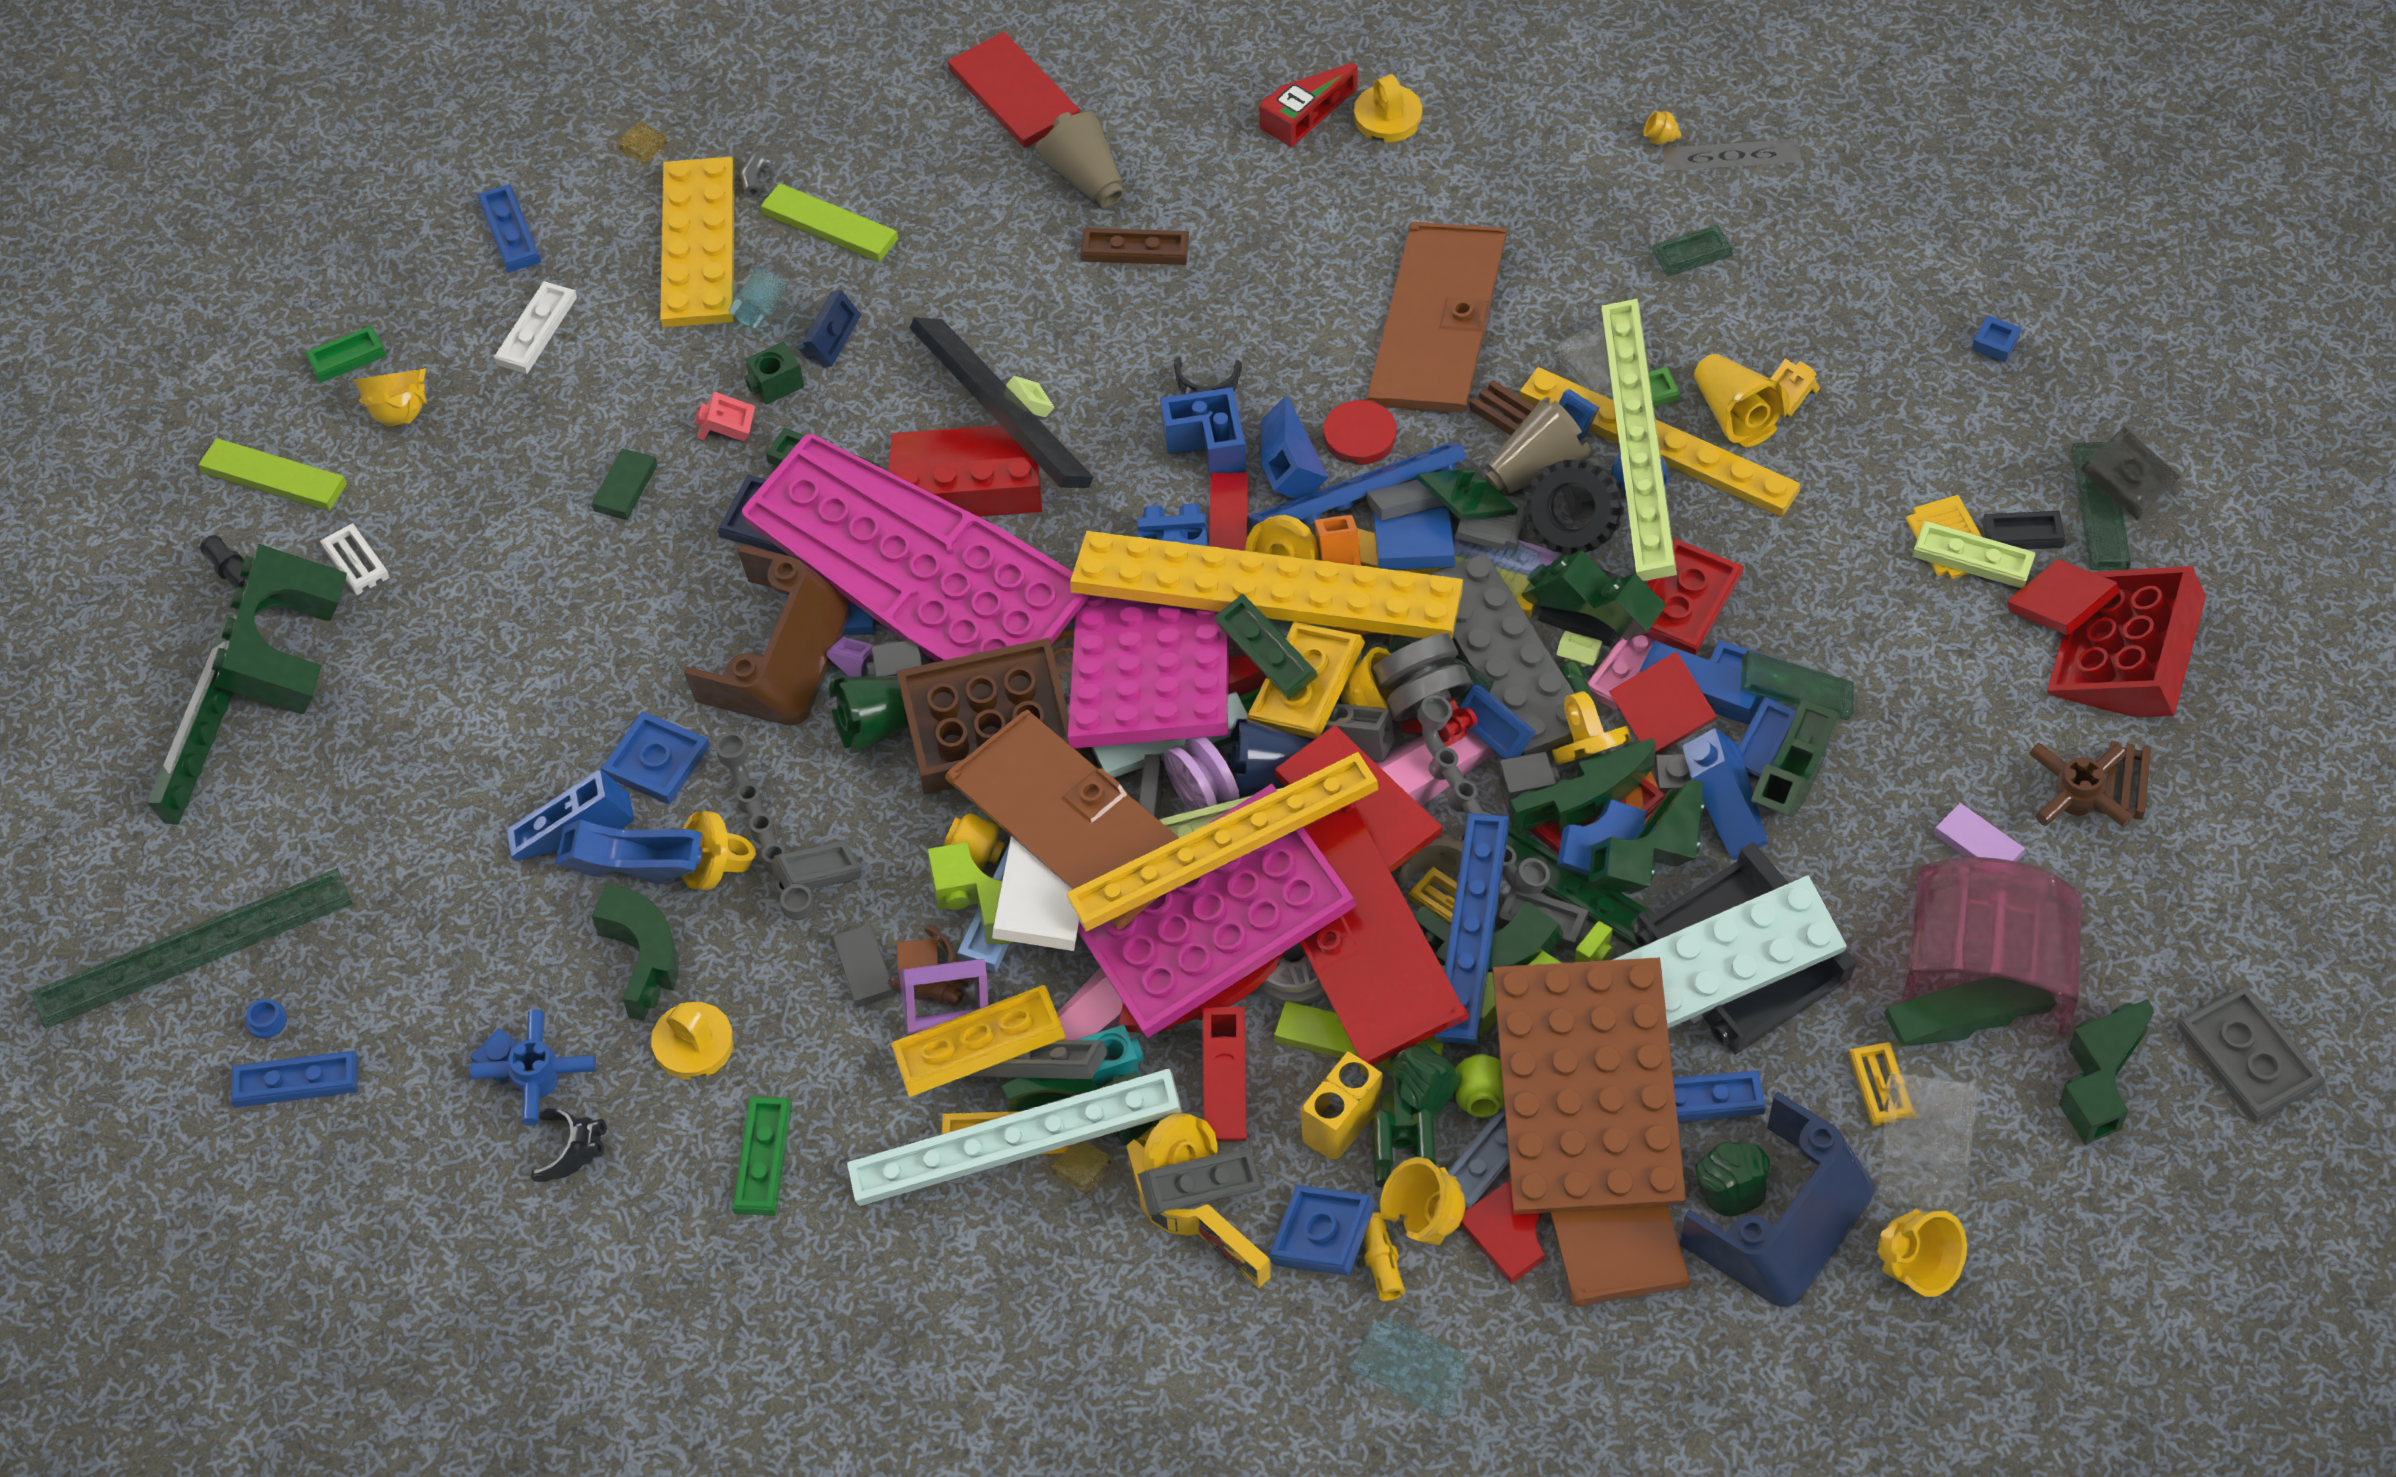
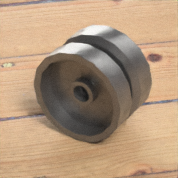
M1448 633L1437 634L1409 644L1383 658L1373 666L1371 671L1379 688L1394 690L1386 701L1394 720L1401 721L1416 717L1423 700L1430 695H1439L1449 701L1459 697L1473 685L1465 666L1459 664L1449 665L1453 662L1458 651Z

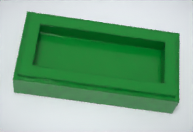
M372 325L305 352L306 358L319 383L386 357L385 350Z

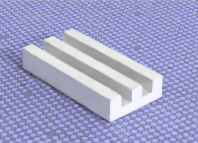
M353 523L320 540L322 548L337 569L347 573L345 580L356 595L362 593V588L367 585L369 588L375 586V581L380 578L383 581L390 578L386 568ZM349 535L352 537L375 570L367 571L344 538ZM337 542L361 575L360 578L356 579L333 547L334 543Z

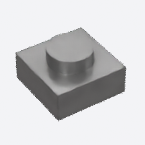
M1685 754L1656 755L1657 785L1659 790L1665 795L1669 790L1677 787L1680 788L1686 782L1692 780Z

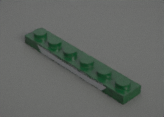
M235 614L225 615L148 798V805L165 824L179 825L185 808L189 804L196 781L202 773L208 752L215 741L220 723L228 710L233 692L214 686L218 672L211 670L217 649H225L227 640L220 638L227 617L234 618Z

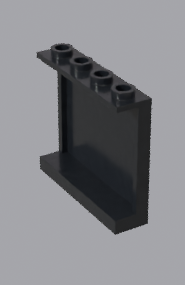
M1752 842L1740 850L1735 863L1649 918L1644 912L1638 914L1633 932L1635 941L1639 948L1789 883L1758 846ZM1845 949L1844 952L1723 1005L1715 1006L1714 1009L1702 1013V1016L1711 1026V1032L1715 1040L1723 1047L1728 1046L1736 1055L1849 981L1857 962Z

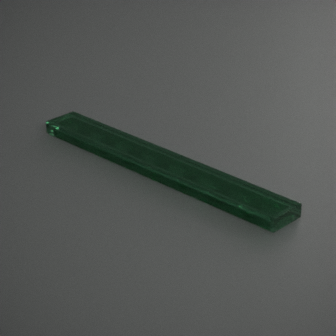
M336 868L31 991L40 1021L43 1027L47 1029L350 906L353 903L339 869Z

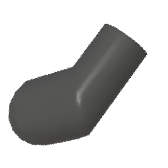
M762 150L752 152L740 170L744 195L748 198L761 194L758 174L760 170L768 172L770 170L769 167L773 165L772 156L768 153H763Z

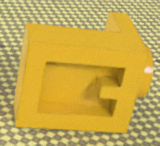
M1785 358L1770 379L1778 382L1789 395L1787 416L1791 417L1809 392L1812 391L1816 394L1820 386L1815 379L1817 374L1813 369L1801 361L1795 365Z

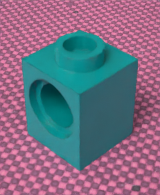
M1125 1025L1077 1039L1104 1041L1108 1052L1105 1058L1110 1055L1120 1056V1058L1113 1061L1103 1059L1092 1078L1098 1088L1104 1086L1106 1081L1116 1075H1126L1135 1070L1139 1076L1138 1062L1144 1061L1143 1053L1136 1037L1129 1038Z

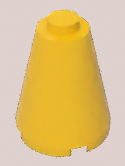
M1711 354L1698 363L1694 372V380L1723 433L1734 444L1740 443L1743 447H1751L1762 443L1776 432L1778 427L1775 423L1781 415L1785 418L1789 409V395L1778 382L1720 354Z

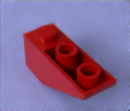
M1203 1007L1204 1120L1208 1122L1215 1132L1217 1142L1246 1141V1027L1244 1007Z

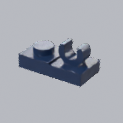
M842 290L830 292L813 326L806 332L803 344L798 346L799 351L807 359L815 357L824 368L833 366L862 315Z

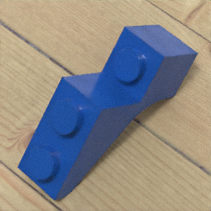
M578 820L563 826L555 864L594 877H601L617 871L654 884H661L695 871L702 857V848L700 847L702 833L689 829L623 830Z

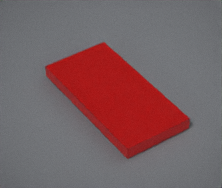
M1004 31L948 60V68L954 76L1023 148L1044 138L1054 128L1053 122L1061 114L1069 112L1073 116L1080 113V109Z
M1334 725L1275 768V777L1284 786H1288L1359 752L1376 778L1378 790L1354 803L1389 871L1393 872L1442 834V826L1348 736Z

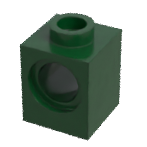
M784 341L745 359L748 374L744 375L746 385L752 395L759 394L765 405L804 388L800 364Z

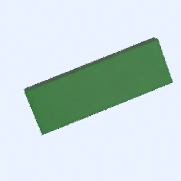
M749 1097L732 1207L734 1214L776 1216L792 1109L791 1098Z

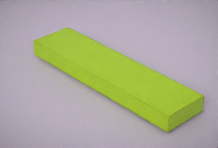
M781 183L776 186L761 204L763 215L879 263L898 240L897 231Z
M218 438L215 439L198 464L201 473L327 511L331 510L347 485L343 475Z
M1285 1001L1274 1035L1275 1043L1337 1058H1342L1349 1051L1359 1058L1336 1013ZM1434 1036L1419 1042L1428 1044L1437 1054L1442 1056L1445 1042H1437ZM1390 1057L1373 1066L1388 1070L1390 1067Z

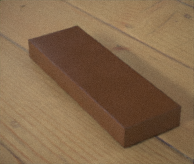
M1084 228L1080 254L1081 262L1187 265L1189 231Z

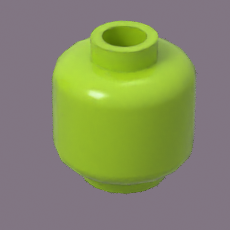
M1475 1054L1457 1065L1456 1070L1461 1077V1083L1455 1090L1456 1102L1462 1110L1475 1117L1483 1118L1496 1114L1499 1109L1504 1107L1499 1059L1486 1054Z

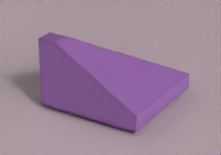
M841 637L827 651V657L848 676H865L868 670L867 663L873 660L871 646L875 645Z

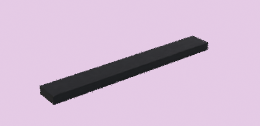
M913 318L910 325L911 331L1060 488L1090 487L1094 478L1092 474L943 319Z

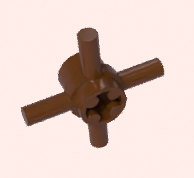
M2037 743L2032 748L2030 756L2058 777L2056 784L2057 796L2036 813V819L2041 825L2047 826L2063 811L2071 815L2081 816L2092 812L2095 807L2099 808L2123 828L2131 822L2134 815L2105 794V774L2126 756V751L2122 746L2115 744L2097 761L2080 757L2069 761L2068 764L2041 743Z

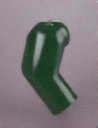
M1575 661L1566 662L1559 669L1574 693L1585 691L1593 700L1594 705H1596L1583 666Z

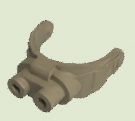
M1443 835L1440 839L1433 840L1403 865L1398 875L1399 882L1407 884L1414 875L1430 870L1432 867L1450 870L1459 874L1464 840L1462 842L1456 841L1449 835Z

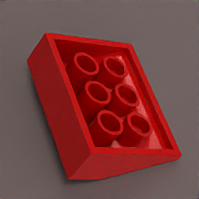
M1001 425L891 434L890 473L978 517L1043 512L1040 466Z
M2193 567L2092 572L2117 582L2119 594L2071 634H2063L2047 688L2048 694L2132 717L2174 716L2206 599L2205 592Z

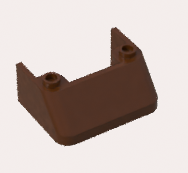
M740 544L738 554L748 582L771 587L779 593L789 595L762 657L750 653L739 654L729 661L723 675L688 666L684 674L695 702L783 725H797L809 716L831 663V660L827 657V651L842 637L851 614L849 602L828 581L800 560Z

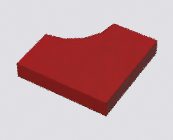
M1510 1180L1464 1212L1459 1226L1510 1284H1513L1544 1262L1545 1254L1536 1237V1227L1539 1218L1544 1213L1513 1215Z

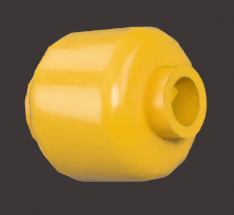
M968 813L962 819L955 817L943 846L968 842L971 857L976 866L982 871L988 862L996 865L1005 843L998 840L1001 831L997 824L975 814Z

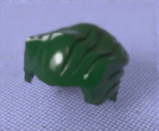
M1419 1043L1402 1050L1394 1058L1388 1069L1389 1076L1398 1077L1402 1081L1401 1097L1418 1110L1428 1109L1432 1115H1438L1461 1083V1077L1451 1062L1437 1054L1426 1043Z
M1721 1142L1707 1156H1704L1702 1161L1695 1165L1699 1189L1706 1197L1705 1200L1708 1206L1718 1214L1729 1217L1741 1215L1761 1206L1762 1202L1765 1201L1770 1161L1767 1154L1757 1144Z

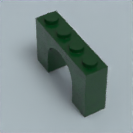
M258 544L253 557L245 556L239 573V577L244 578L245 582L243 587L236 586L230 603V608L236 609L234 618L227 617L220 638L227 640L225 649L218 648L213 660L211 670L218 672L214 686L304 714L313 697L322 665L283 653L271 647L260 636L256 628L255 616L267 609L286 608L325 621H331L339 604L347 573Z

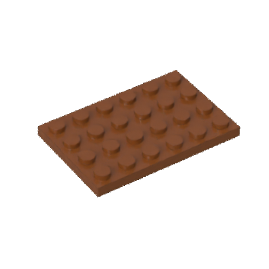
M1660 957L1493 967L1492 975L1513 1215L1685 1205V1186Z

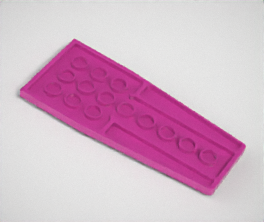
M807 434L799 441L742 509L746 524L789 556L800 560L828 581L839 593L902 640H908L917 645L920 652L936 662L1049 638L1052 645L1091 596L1071 593L1070 580L1073 571L1000 527L814 434Z

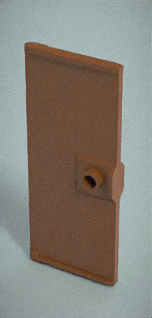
M1416 221L1410 223L1366 401H1372L1383 407L1447 412L1466 411L1482 340L1486 335L1490 318V305L1507 238L1506 229Z
M1029 710L1020 713L964 760L952 767L945 775V780L957 788L1072 890L1179 839L1175 833L1129 796L1118 781L1102 768H1096ZM1157 898L1109 922L1116 929L1121 930Z
M1669 1206L1549 1213L1573 1306L1581 1307L1599 1302L1677 1290L1690 1285V1279Z

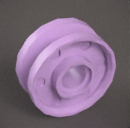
M1188 738L1184 744L1185 750L1179 746H1173L1165 751L1163 759L1168 777L1176 793L1190 811L1240 799L1237 784L1226 761L1207 738Z

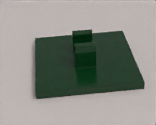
M1474 468L1420 473L1416 477L1420 483L1460 519L1516 514L1518 511L1514 504Z

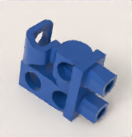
M1197 503L1183 504L1179 507V516H1165L1164 508L1159 505L1146 506L1143 517L1137 518V537L1208 546L1205 514H1201Z

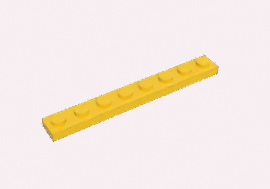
M1537 367L1520 390V397L1534 406L1545 397L1550 398L1549 405L1554 401L1559 403L1564 391L1568 389L1574 391L1599 407L1589 431L1619 444L1614 400L1540 367ZM1655 419L1660 456L1664 458L1667 466L1780 517H1783L1799 493L1801 483Z
M1359 752L1067 892L1068 901L1087 932L1377 791L1378 782Z

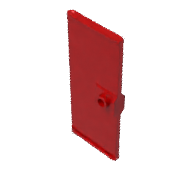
M1353 802L1303 826V828L1354 897L1357 906L1299 943L1359 1058L1373 1066L1443 1030L1450 1029L1468 1019L1469 1014L1456 995Z

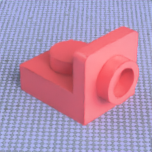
M713 392L707 405L701 403L696 413L694 424L700 425L697 439L704 441L711 430L745 442L750 432L755 406Z

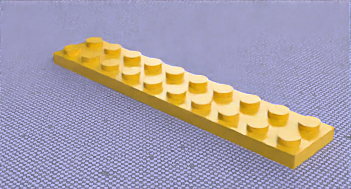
M1086 531L1070 580L1071 593L1221 612L1241 594H1244L1266 618L1424 639L1443 633H1448L1453 638L1463 591V579Z

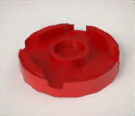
M1353 400L1340 404L1329 413L1324 421V443L1327 450L1340 461L1346 462L1347 459L1355 461V465L1371 464L1380 461L1390 454L1396 440L1397 424L1393 415L1382 405L1372 401Z

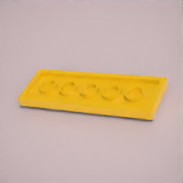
M733 157L663 162L660 315L662 328L734 322Z

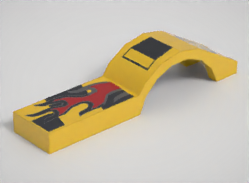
M1135 1139L1127 1145L1129 1167L1141 1209L1153 1224L1168 1233L1185 1236L1198 1234L1258 1288L1271 1278L1270 1259L1208 1204L1196 1209H1176L1149 1216L1138 1174L1144 1172V1147Z

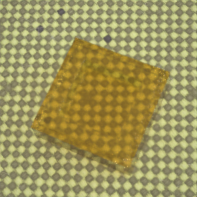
M639 121L617 140L620 150L643 164L667 145L666 135L643 121Z
M1086 1141L1069 1145L1053 1165L1052 1171L1055 1176L1083 1193L1088 1194L1110 1166L1111 1156Z

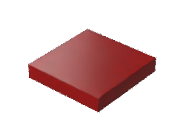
M2057 559L2007 600L2010 612L2069 635L2119 594L2118 583Z
M1677 651L1609 691L1638 741L1654 739L1656 743L1655 756L1718 719Z

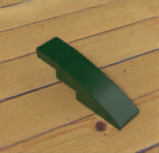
M2034 970L1982 979L1929 993L1888 1007L1884 1011V1015L1900 1046L1905 1047L1964 1040L1969 1038L1978 1029L2010 1025L2017 1016L2048 1013L2057 1002L2040 971Z

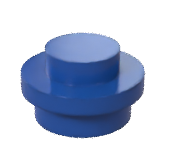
M260 999L252 1003L245 1017V1025L250 1034L262 1039L271 1038L280 1033L287 1022V1014L284 1007L271 999Z

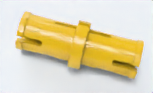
M1374 1212L1363 1238L1366 1250L1364 1260L1366 1266L1371 1268L1378 1299L1386 1302L1401 1298V1295L1405 1294V1287L1398 1270L1397 1260L1399 1259L1397 1248L1391 1243L1385 1219L1381 1218L1379 1212Z

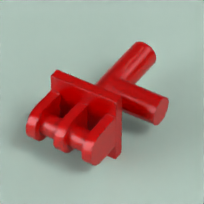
M1455 699L1449 700L1452 706V716L1443 729L1438 730L1445 747L1467 736L1465 728H1472L1477 724L1476 714L1470 708H1458ZM1410 718L1403 721L1402 729L1405 733L1423 734L1422 724L1418 718Z

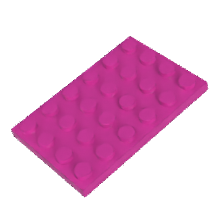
M1091 595L1075 616L1068 725L1069 745L1072 748H1085L1228 735L1229 637L1214 621L1213 617L1219 612Z
M1270 784L1210 823L1276 792V788L1273 784ZM1301 827L1161 895L1121 930L1116 929L1108 921L1086 932L1079 920L1077 932L1146 1038H1149L1355 908L1357 904L1354 897L1306 830Z

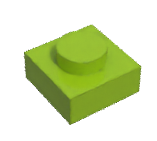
M1598 921L1576 948L1575 962L1609 960L1614 950L1611 946L1612 928Z

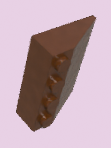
M1049 638L896 671L924 794L955 788L945 780L946 773L1026 710H1029L1069 744V714Z

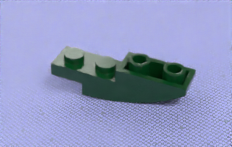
M1651 738L1642 742L1634 741L1626 744L1621 749L1606 754H1594L1585 761L1579 762L1577 778H1566L1558 781L1553 786L1538 791H1527L1520 794L1517 798L1510 800V822L1515 833L1517 834L1554 822L1559 834L1563 833V828L1568 825L1581 826L1600 816L1605 802L1611 799L1621 802L1646 778L1654 767L1656 749L1654 739Z

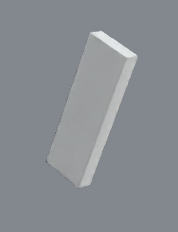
M543 281L493 357L495 365L528 374L576 300L575 290Z

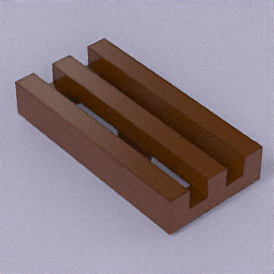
M1495 380L1488 384L1487 390L1482 389L1479 392L1478 399L1474 397L1470 401L1471 411L1510 436L1519 427L1513 421L1521 424L1536 407ZM1486 403H1489L1490 405L1494 406L1495 408L1503 412L1504 415L1497 412L1496 410L1488 406Z
M2111 741L2109 749L2115 744H2119V742ZM2127 743L2126 748H2124L2126 756L2124 757L2120 805L2134 815V819L2142 820L2146 806L2151 747L2143 746L2142 750H2136L2134 744ZM2134 759L2140 760L2135 809L2129 808ZM2117 764L2106 773L2105 794L2112 799L2114 796Z

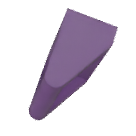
M985 959L898 970L907 1035L918 1033L988 1006ZM973 977L977 1009L915 1017L914 985Z

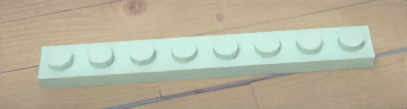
M1169 1068L847 1162L855 1202L862 1206L1165 1118L1171 1114L1182 1113L1173 1074Z

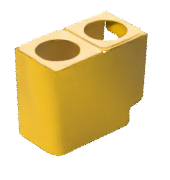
M1347 1051L1301 1107L1303 1142L1330 1159H1338L1374 1118V1112L1380 1103L1382 1094L1383 1073ZM1357 1063L1360 1066V1072L1369 1076L1365 1085L1359 1088H1349L1342 1084L1339 1077L1344 1072L1346 1064ZM1335 1093L1344 1101L1343 1112L1338 1117L1332 1119L1321 1117V1114L1330 1105L1331 1095Z

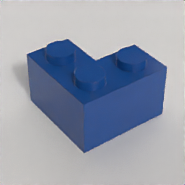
M1233 387L1160 398L1162 428L1167 454L1204 449L1210 477L1211 473L1246 472L1245 441Z

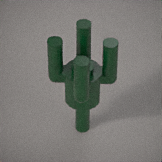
M1399 1053L1390 1057V1065ZM1391 1076L1392 1091L1381 1095L1380 1110L1374 1114L1372 1145L1374 1180L1377 1187H1384L1391 1174V1165L1393 1164L1392 1147L1396 1149L1415 1147V1157L1426 1158L1434 1164L1436 1163L1433 1115L1428 1109L1418 1110L1407 1103L1400 1095L1402 1081L1394 1076Z

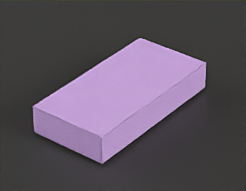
M1959 803L1939 823L1934 832L1936 837L1998 881L2016 864L2025 851L2023 846L1962 803Z

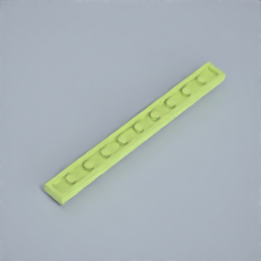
M1638 299L1603 305L1602 314L1636 573L1642 581L1677 575Z

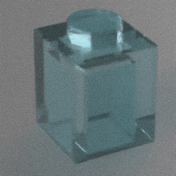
M758 265L728 311L734 314L743 324L759 330L788 287V284Z

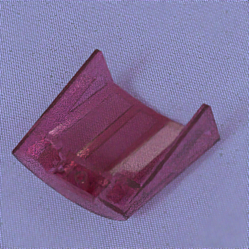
M1962 857L1920 866L1917 874L1900 1003L1911 1000L1917 974L1966 973L1999 977L2029 984L2061 996L2058 1034L2067 1036L2079 1000L2082 894L2072 885L2054 874L2031 865L2005 859Z

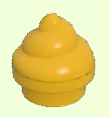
M1656 110L1649 116L1643 134L1649 138L1650 143L1664 145L1667 142H1674L1676 139L1681 138V132L1672 113Z

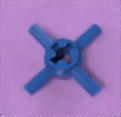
M537 1009L528 1012L526 1040L513 1047L509 1054V1061L470 1063L469 1067L471 1080L510 1077L513 1084L523 1094L521 1123L526 1126L538 1124L539 1098L547 1096L555 1089L558 1083V1074L596 1071L595 1055L556 1058L551 1048L543 1043L544 1012Z

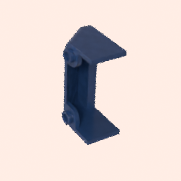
M1777 1092L1773 1097L1767 1129L1798 1147L1807 1159L1819 1166L1775 1225L1757 1215H1744L1736 1219L1728 1231L1725 1232L1689 1209L1684 1217L1680 1246L1771 1304L1779 1307H1790L1801 1300L1869 1206L1874 1192V1184L1859 1159L1834 1125L1780 1092Z

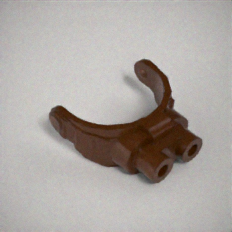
M927 925L924 928L926 934L940 942L949 957L948 963L962 961L955 956L951 943L939 929L933 925ZM890 977L888 985L893 990L901 993L900 980ZM973 977L914 986V999H932L938 1003L946 1001L956 1007L964 995L961 991L964 986L970 988L974 983Z

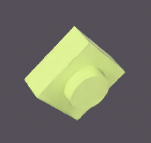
M1013 376L1006 384L1033 414L1046 417L1054 409L1053 404L1039 383Z
M1565 631L1560 640L1556 655L1565 657V662L1575 661L1583 667L1587 666V664L1594 666L1602 641Z

